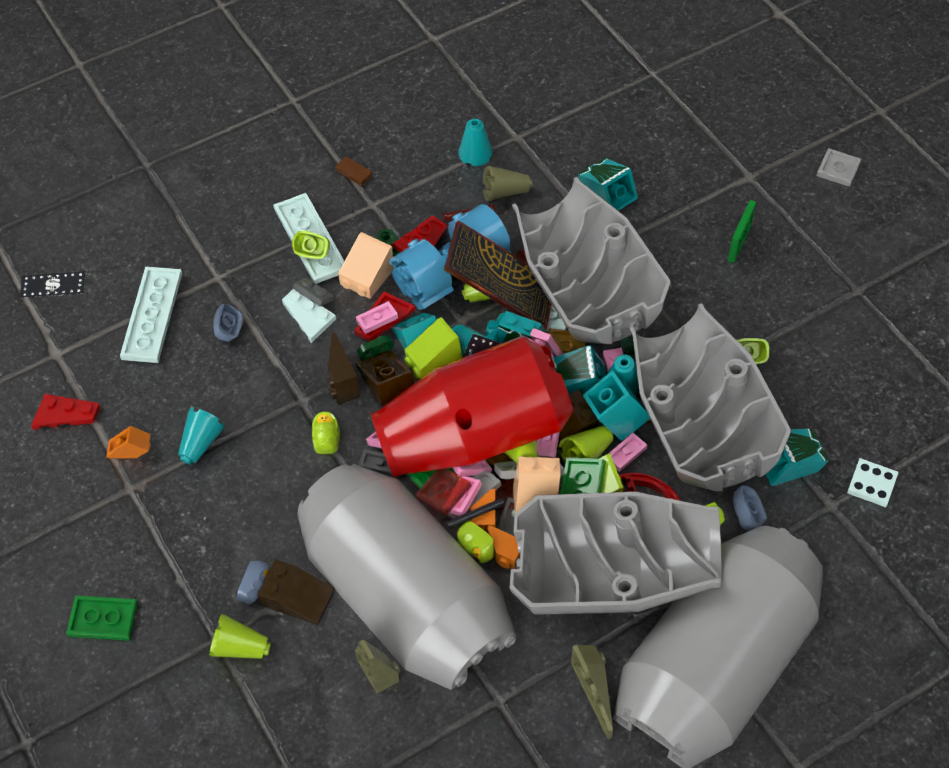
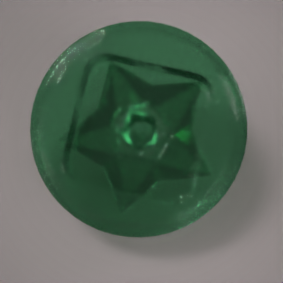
M632 336L621 339L619 348H622L623 354H635Z

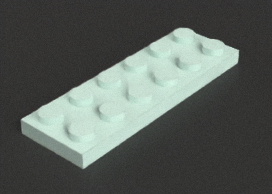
M304 193L274 204V210L291 241L298 231H310L330 240V250L326 258L311 259L300 256L313 282L317 284L338 276L344 260L308 195Z
M145 267L120 353L121 360L159 362L182 277L181 269Z

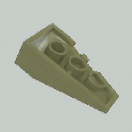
M366 640L360 641L355 650L356 659L376 694L398 683V674L401 671L395 661L391 662L388 655Z
M575 645L572 649L571 665L607 739H611L613 725L605 671V657L602 652H598L596 646Z

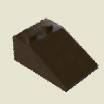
M333 333L331 335L328 364L329 377L327 382L330 387L329 393L331 398H336L338 405L359 398L360 393L357 375L336 333Z
M391 350L356 363V367L370 391L381 405L389 403L414 384L412 371Z
M579 390L569 394L574 411L559 433L557 450L560 449V441L565 437L598 426V418Z
M275 559L258 593V598L261 606L319 625L335 588L294 565Z

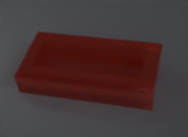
M495 473V477L501 481V486L495 491V500L502 498L506 504L508 497L514 499V478L501 479ZM511 503L509 508L514 509V503ZM505 505L495 510H504Z

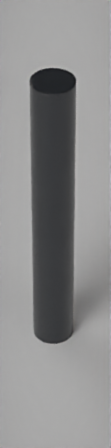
M500 498L448 520L446 525L448 529H451L500 508L505 503Z

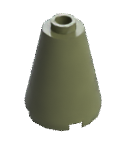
M487 166L484 169L483 184H485L486 190H483L486 201L527 193L529 189H532V179L527 174L495 166Z

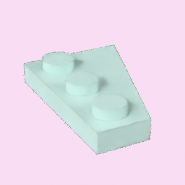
M294 289L282 299L283 305L298 322L311 343L336 320L335 314L323 306H318Z

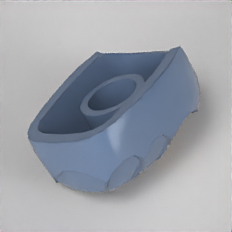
M222 304L214 316L213 328L215 337L227 342L236 338L242 326L243 313L228 304Z
M742 485L734 492V510L739 518L740 526L748 531L761 526L766 521L767 515L756 491L751 487Z
M250 561L237 592V601L251 604L258 599V593L270 571L267 563L263 561Z

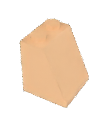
M361 232L338 273L340 285L357 292L360 296L371 299L394 269L393 265L389 264L390 259L393 257L392 246Z
M518 457L513 484L514 513H517L537 495H558L560 483L559 458Z

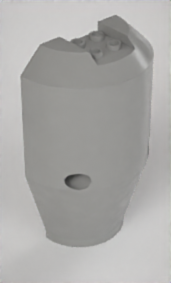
M578 177L574 178L573 186L568 195L559 204L545 212L528 215L521 213L516 203L512 204L517 215L529 269L573 338L584 343L612 344V342L632 335L630 328L634 327L637 332L641 328L646 329L654 322L662 310L671 281L624 215L580 182Z
M702 303L698 304L696 313L684 326L667 335L645 338L637 335L634 327L630 328L634 341L641 400L682 482L713 491H723L725 487L739 484L756 475L762 477L776 465L789 439L791 429L751 354L705 310ZM708 407V409L702 416H700L698 419L695 418L698 414H700L703 410H705ZM711 424L714 428L721 432L723 438L717 433L715 434L712 430H710L708 428V425Z
M640 492L537 495L515 513L514 535L518 544V552L521 554L520 559H517V569H511L510 590L535 615L640 612L712 588H722L721 536L718 507H707Z

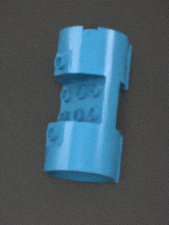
M480 204L465 214L459 212L452 217L453 220L448 223V231L452 242L444 245L443 249L437 251L425 239L420 241L415 239L408 243V248L390 259L389 264L393 265L394 268L391 273L396 284L405 296L413 299L412 304L416 305L418 310L425 309L454 291L451 286L452 278L449 265L460 224L509 255L512 254L507 230L498 215L490 207Z

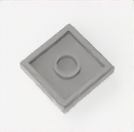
M828 148L817 176L850 187L861 159Z

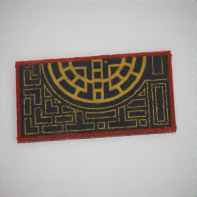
M458 220L454 228L444 270L515 314L541 323L545 330H547L552 304L530 271L528 263Z

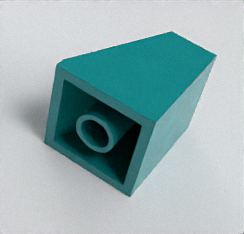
M613 370L583 394L598 420L621 441L650 419L644 404Z

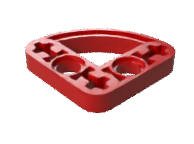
M624 473L619 475L621 482L624 481L627 484L626 492H637L635 485H641L657 491L665 498L681 501L670 486L653 476L641 473Z

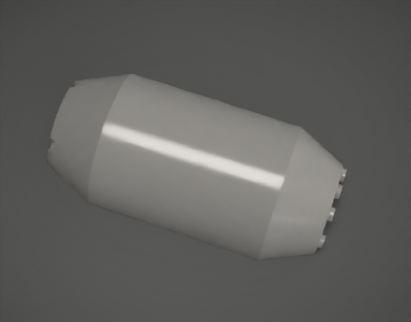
M345 464L329 471L308 490V497L305 501L301 500L297 512L308 559L405 670L452 690L454 687H460L465 683L468 677L467 668L472 664H478L487 652H493L497 647L501 651L503 648H508L514 644L516 634L500 586L399 480L356 464L352 466Z
M759 526L721 543L722 588H712L673 601L623 666L612 719L630 732L634 726L638 727L668 748L667 758L682 768H691L733 744L818 622L823 566L804 540L797 539L784 528Z

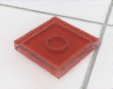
M445 468L437 469L415 496L423 503L448 515L472 485L470 481Z

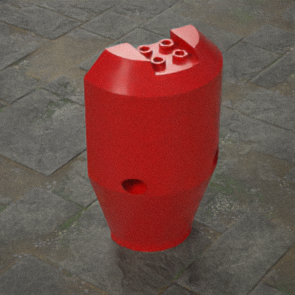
M520 336L455 360L444 366L434 368L385 406L372 412L371 416L393 477L402 474L471 465L555 434L563 429L574 409L562 375L556 373L549 347L528 337Z

